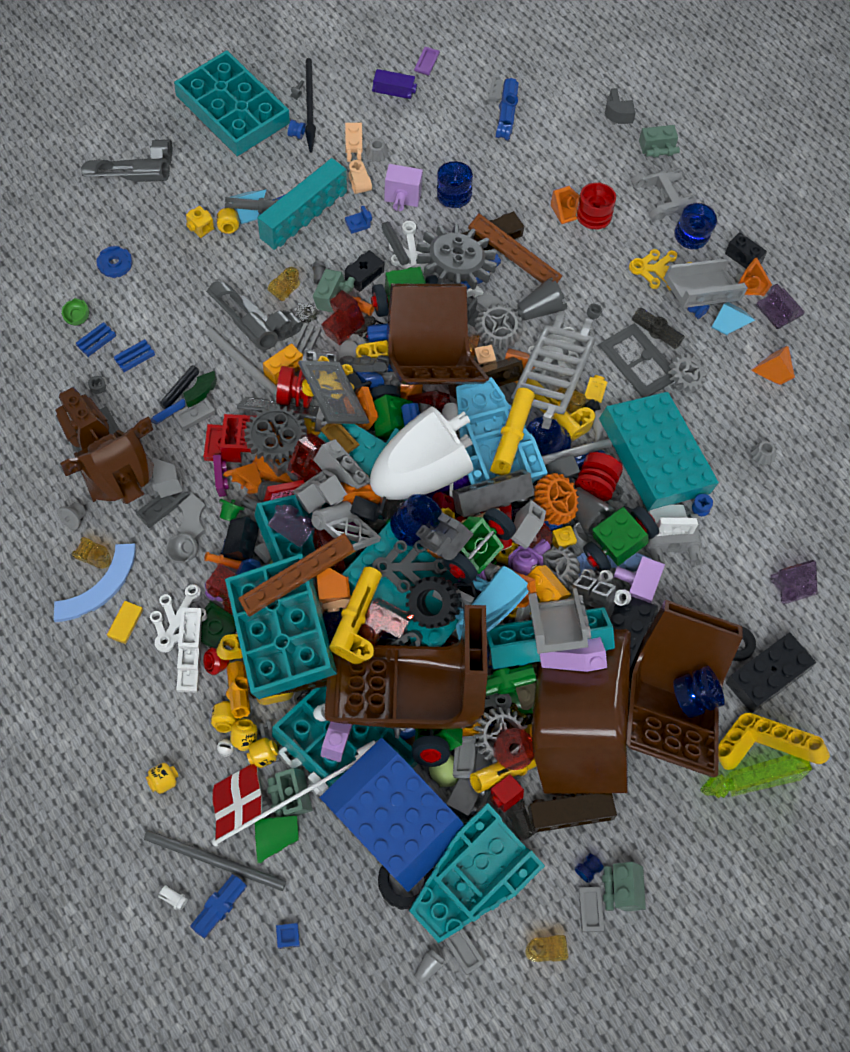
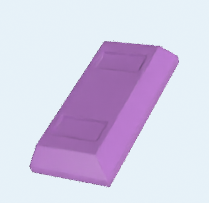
M424 47L414 71L429 76L440 51Z

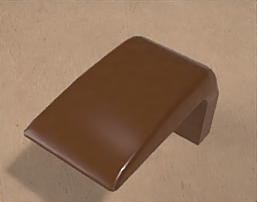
M391 284L387 325V353L390 366L397 380L404 385L486 383L489 377L471 356L469 348L467 287L464 284Z
M665 599L644 636L632 669L626 744L630 749L709 777L718 776L719 698L725 677L743 638L742 626Z
M486 605L464 606L462 637L456 644L451 646L372 645L374 648L373 656L360 664H353L332 652L337 674L327 677L325 719L327 721L386 728L462 729L477 723L484 714L488 675Z
M613 630L615 648L606 651L607 668L584 672L542 668L541 662H538L532 711V744L544 794L628 793L626 738L631 632L629 630Z

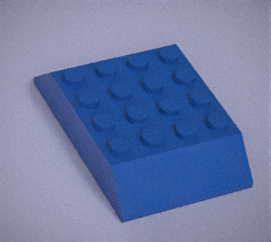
M382 737L319 797L407 892L440 861L456 833L464 826L459 817Z

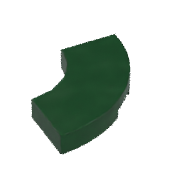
M215 371L198 376L195 385L183 392L188 408L203 401L209 391L215 388L217 382Z

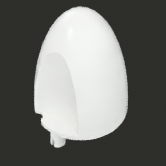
M431 406L411 420L390 440L376 459L370 475V485L373 492L379 497L385 496L389 500L410 499L439 490L471 473L474 468L466 448L473 445L467 434L458 439L456 434L458 429L470 423L466 413L463 411L449 421L436 408Z

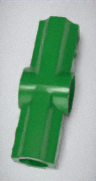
M532 664L511 670L510 668L495 671L493 675L487 676L486 696L495 693L507 694L518 687L536 683Z

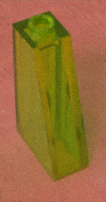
M788 754L731 771L725 777L724 783L726 790L730 791L733 797L801 781L812 770L809 761Z

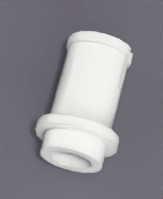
M167 885L162 888L158 898L174 906L175 910H182L188 901L185 898V894L180 895Z

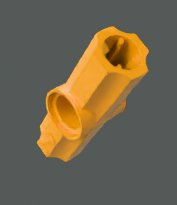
M235 661L227 666L229 688L226 691V697L230 700L231 713L234 715V718L241 719L250 714L248 682L243 662Z

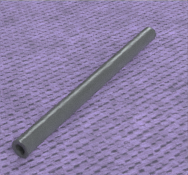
M147 830L145 833V841L266 886L283 891L286 885L285 880L150 830Z

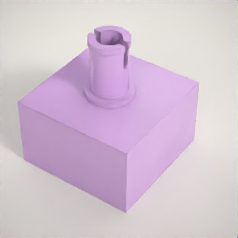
M389 164L385 178L384 201L394 203L393 208L396 211L398 206H400L399 211L404 209V205L418 207L422 192L423 170Z
M642 556L636 571L632 572L617 566L613 578L630 583L629 593L631 597L651 603L665 564Z

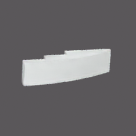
M181 608L178 639L177 692L198 693L202 608Z

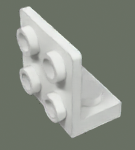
M667 505L648 511L655 519V523L659 528L657 536L693 534L698 526L697 518H687L684 505Z

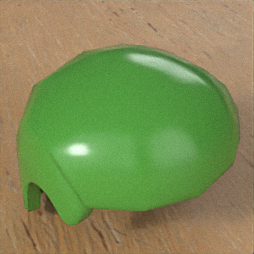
M74 298L66 302L62 307L61 314L66 323L78 326L87 321L90 311L84 300Z

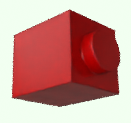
M509 774L491 788L490 800L496 808L500 807L505 812L523 798L524 789Z

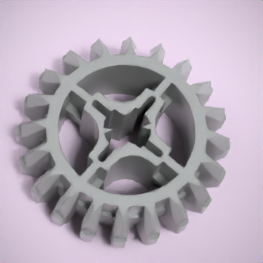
M498 303L496 307L491 304L489 309L485 307L483 312H479L475 321L476 336L480 337V342L485 341V346L490 344L493 349L495 346H498L500 351L502 346L507 350L509 345L513 347L515 342L519 341V336L523 332L521 330L523 329V323H521V317H518V311L512 312V307L507 309L506 304L500 307ZM506 321H508V322L511 324L512 329H511L510 326L506 323ZM485 324L491 329V333L486 329Z
M553 546L551 550L546 551L542 555L543 565H547L569 591V586L574 584V580H577L579 578L578 574L581 573L580 563L575 554L568 548L564 549L560 546L557 549Z
M498 707L496 711L489 709V714L484 712L482 715L484 720L480 719L478 721L481 726H474V730L478 731V734H474L473 738L479 739V742L474 743L475 747H482L478 753H485V760L491 758L492 763L497 761L504 763L505 759L508 758L512 762V755L519 758L517 751L522 753L525 751L521 745L528 744V741L523 739L528 737L529 733H523V729H526L527 725L520 724L524 720L522 717L516 719L518 714L516 711L511 713L510 708H506L503 712L502 707ZM496 719L497 723H495L494 730L487 733L489 725ZM504 719L513 726L515 732L507 729ZM498 733L509 734V736H504V738L493 737V735H498ZM515 738L512 747L505 752L508 741ZM487 739L494 741L498 752L489 746Z

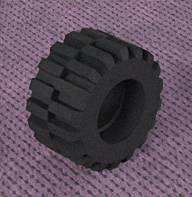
M437 576L424 577L422 580L414 582L415 586L409 588L411 593L406 595V598L409 599V602H406V607H409L410 610L407 612L408 615L414 616L412 620L419 622V626H426L429 629L447 626L450 624L449 622H453L456 619L455 615H459L460 610H458V607L462 606V602H459L458 598H461V593L456 592L458 587L456 585L453 586L451 580H445V577ZM431 590L437 591L442 597L443 605L438 614H432L425 604L426 596Z

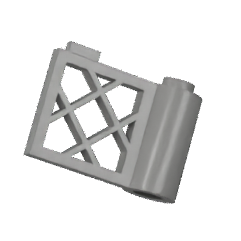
M348 501L317 510L312 514L311 522L316 529H325L334 538L345 533L349 540L357 542L352 544L355 551L380 542L381 537L357 515L350 512L352 505ZM354 522L357 526L348 525V523ZM335 528L342 529L344 532L337 531ZM347 531L358 533V535L349 534ZM361 534L368 535L371 538L362 537Z

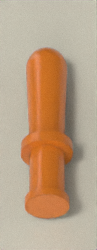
M206 552L204 561L217 563V566L224 565L233 569H238L242 562L226 558L222 554L218 556Z

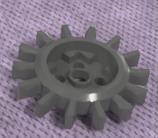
M458 224L454 225L452 233H446L442 225H438L437 237L426 230L423 236L425 242L418 241L416 251L422 252V254L417 255L416 263H429L424 269L423 275L425 277L436 272L439 275L437 284H443L445 279L454 281V284H461V281H467L472 290L476 289L478 282L476 277L486 284L489 282L491 274L487 271L494 273L497 263L488 260H495L497 252L496 250H483L488 245V238L477 242L474 239L475 229L472 228L467 235L459 233Z

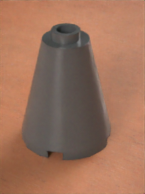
M551 277L517 304L518 308L516 311H518L519 317L529 320L564 311L567 309V303L563 304L562 299L565 297L557 282L553 281Z
M574 488L577 489L576 494L579 496L577 498L578 511L575 514L585 534L589 538H594L592 529L614 514L616 510L583 488Z

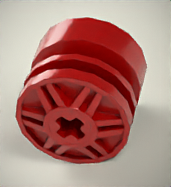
M590 183L582 188L577 210V219L580 224L590 229H602L610 224L616 203V193L613 188L603 183Z
M281 366L276 392L277 405L290 406L292 398H295L296 407H300L303 399V407L309 409L313 396H307L302 391V382L306 378L301 369L299 375L295 376L294 367Z
M600 452L589 453L586 455L582 464V470L576 478L575 487H581L602 501H608L613 496L616 483L619 482L623 472V467L617 459Z

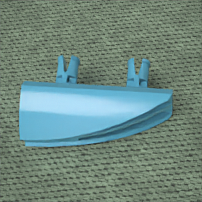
M502 566L490 582L479 576L476 577V581H472L475 589L481 591L472 605H486V629L488 632L499 624L528 594V583L511 569ZM458 607L460 613L455 615V617L459 620L456 624V629L460 640L463 630L464 609Z

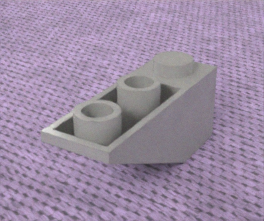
M336 439L321 445L313 459L321 470L325 469L335 474L339 481L356 489L370 484V478Z

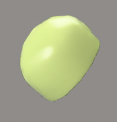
M450 755L448 761L443 765L429 767L431 778L441 787H452L459 780V778L453 777L454 756Z

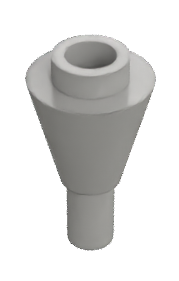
M603 410L595 411L593 422L594 442L602 440L604 428L599 417Z

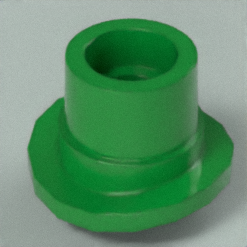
M219 499V503L222 505L219 518L230 521L236 519L240 510H245V507L234 505L235 500L233 499L231 503Z

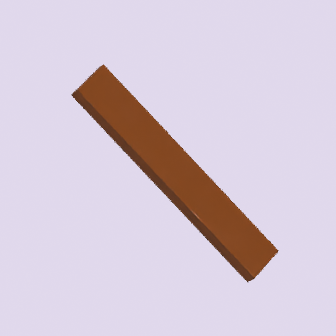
M478 214L468 226L470 230L472 228L475 229V234L480 238H488V244L539 282L544 283L552 277L553 281L558 283L563 275L481 214Z
M343 533L238 599L246 614L250 617L356 551L346 534Z

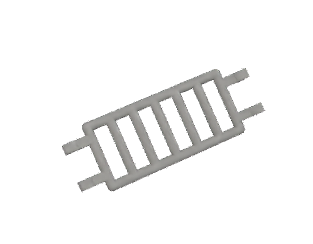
M559 311L554 325H545L515 387L511 396L512 401L518 388H528L534 394L562 401L560 406L533 400L532 407L547 410L543 416L542 428L549 429L555 413L564 414L595 343V338L589 336L593 323L591 319L586 318L581 333L562 329L566 313ZM552 333L586 342V346L582 347L547 337V335ZM547 344L582 355L580 358L542 349V346ZM540 355L574 364L577 367L575 370L536 359ZM533 367H537L572 378L568 382L531 372ZM529 378L567 390L563 394L526 384V381Z

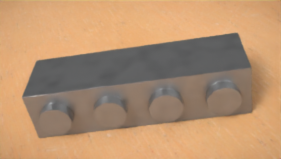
M522 469L452 490L456 513L464 518H468L469 516H475V513L486 512L490 508L506 507L514 501H525L528 497L534 495L531 473Z
M487 739L489 746L498 752L494 741ZM481 746L477 747L475 772L493 764L491 758L488 760L484 759L485 753H478L479 749L482 748ZM459 778L446 805L457 816L468 820L470 815H475L479 807L476 803L479 797L483 798L487 790L477 793L471 786L470 778Z

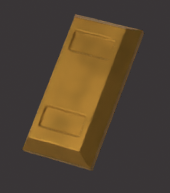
M326 424L320 429L330 441L336 439L348 454L359 446V443L341 424Z

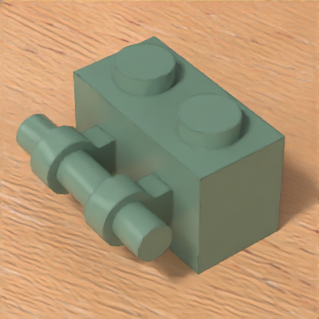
M675 125L642 128L639 143L642 153H646V157L652 156L655 158L659 157V155L673 156V154L680 152L679 146L676 147L678 135Z
M325 269L313 294L317 309L334 313L336 307L342 309L343 305L348 301L349 292H352L355 279L349 277L345 281L342 272Z
M291 768L276 773L275 777L267 779L269 785L267 791L271 795L273 803L271 808L307 788L303 770ZM309 792L274 811L275 817H284V815L299 816L313 811Z
M635 862L613 864V874L611 866L604 867L602 883L605 885L603 902H605L606 911H614V902L615 908L623 911L646 910L643 866Z

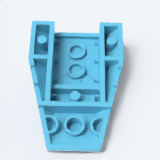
M492 377L484 384L457 386L458 415L464 411L470 419V423L459 429L460 438L467 434L473 445L466 448L474 468L471 473L467 474L470 484L499 477L501 475L490 472L502 437L501 429L506 425L511 405L506 401L505 395ZM525 425L523 429L524 437L519 442L510 473L523 469L531 473L532 483L547 475L548 472L535 438L532 434H529Z

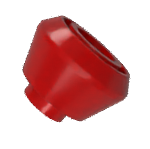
M209 648L203 658L205 670L211 675H217L224 671L229 664V660H223L217 655L216 648Z

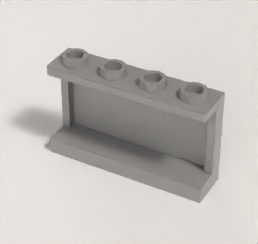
M727 259L670 265L664 276V280L683 308L741 301L748 289L745 283L735 284L726 270V266L729 263Z
M577 588L573 589L572 599L538 603L536 593L528 594L538 654L588 647L587 639H591L590 626H588L585 605H583V597L578 595Z

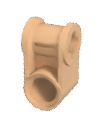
M360 160L351 161L348 176L354 194L371 191V179L363 162Z

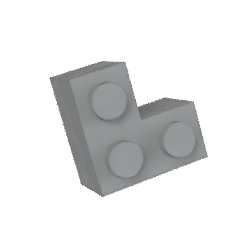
M325 469L292 491L308 513L320 510L324 503L329 505L339 504L343 501V497L347 495L336 475Z

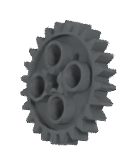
M270 405L269 410L262 407V413L255 411L256 417L250 416V422H246L247 428L244 429L246 436L244 437L245 442H247V448H251V454L257 453V459L263 456L264 462L271 459L272 464H274L275 459H278L282 463V458L290 461L289 455L296 457V451L302 452L301 446H305L307 428L304 426V419L300 420V414L295 415L294 409L288 412L287 406L283 410H280L279 405H277L276 409H273ZM268 421H271V423L273 424L275 433L272 432V427ZM276 435L279 436L280 443L283 445V447L279 445Z

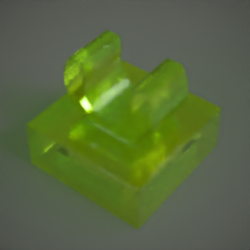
M722 774L717 777H710L700 791L706 796L715 795L717 798H720V796L725 798L729 793L723 786L727 779Z

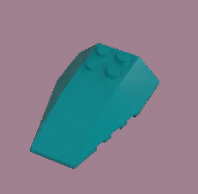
M486 803L456 833L409 909V912L440 943L463 929L465 925L476 921L483 914L494 910L501 903L515 897L545 865L532 850L526 848L504 824L499 814Z

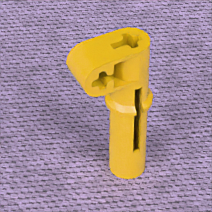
M528 378L526 384L544 388L536 380ZM535 394L534 397L535 400L560 406L561 401L557 402L556 399ZM587 407L580 408L572 414H569L567 411L564 414L555 413L552 423L572 442L590 431L595 419V413Z
M518 388L516 390L506 425L501 429L502 437L490 469L492 473L501 476L510 473L519 442L524 437L523 429L535 397L534 392L528 388Z
M372 567L363 568L348 605L341 612V621L329 646L333 653L353 664H360L370 659L374 653L372 644L357 635L361 625L366 622L365 615L382 578L381 572Z
M532 723L528 724L526 729H523V733H529V736L523 739L528 741V744L523 745L525 749L523 753L518 752L519 758L512 755V762L506 758L504 763L498 761L470 774L471 786L477 793L494 787L509 774L513 777L518 775L524 776L528 770L537 767L533 753ZM522 760H526V762L521 763L515 767H512L511 769H508L500 774H497V772L502 769H505Z

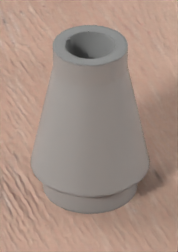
M431 949L429 953L426 952L414 976L425 984L431 976L443 967L442 964L445 960Z

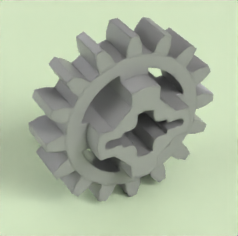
M681 354L673 359L669 365L671 370L668 373L672 375L670 380L675 381L674 386H680L679 390L685 389L686 393L690 391L693 393L703 386L702 384L706 382L703 378L706 376V373L702 372L705 367H700L699 365L701 361L696 362L695 356L690 358L689 354L685 356Z

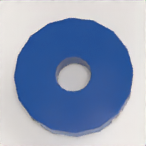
M119 246L103 249L96 259L99 271L103 275L112 278L127 274L133 264L128 250L122 249ZM112 259L119 260V262L116 264L110 263Z

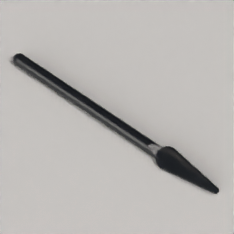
M307 58V126L305 134L309 152L312 153L316 126L314 125L312 59Z

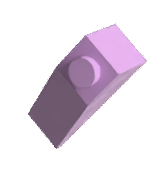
M600 637L587 639L588 647L540 653L541 667L584 672L607 668L606 651Z
M330 722L322 745L321 757L341 762L352 724Z

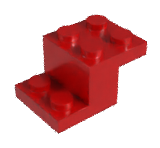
M224 414L223 425L207 424L204 461H213V455H221L223 461L242 463L243 452L251 453V448H247V442H245L244 437L246 436L244 433V429L247 428L246 422H250L251 415Z

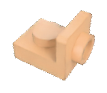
M492 345L474 349L479 365L484 364L483 366L496 362Z

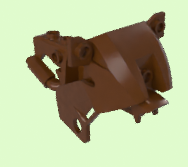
M73 387L60 393L59 399L62 406L55 410L57 413L56 417L67 441L73 446L82 449L74 453L75 458H69L60 463L65 476L81 471L93 502L96 499L102 501L121 499L123 504H128L143 496L145 493L142 487L150 482L154 470V463L146 454L140 441L142 437L153 431L149 416L140 420L126 433L117 430L111 434L109 433L107 418L86 394L80 395Z

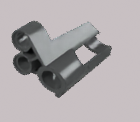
M171 139L152 140V146H150L151 158L120 161H86L81 167L82 176H120L136 182L167 181L169 178V166L172 161ZM108 169H133V171L128 172H98V170Z
M213 282L206 291L260 350L271 349L277 341L285 340L302 329L303 322L294 313L283 310L277 311L274 314L271 313L268 317L247 297L239 295L231 286L224 282ZM230 294V297L247 314L241 319L221 299L223 295Z

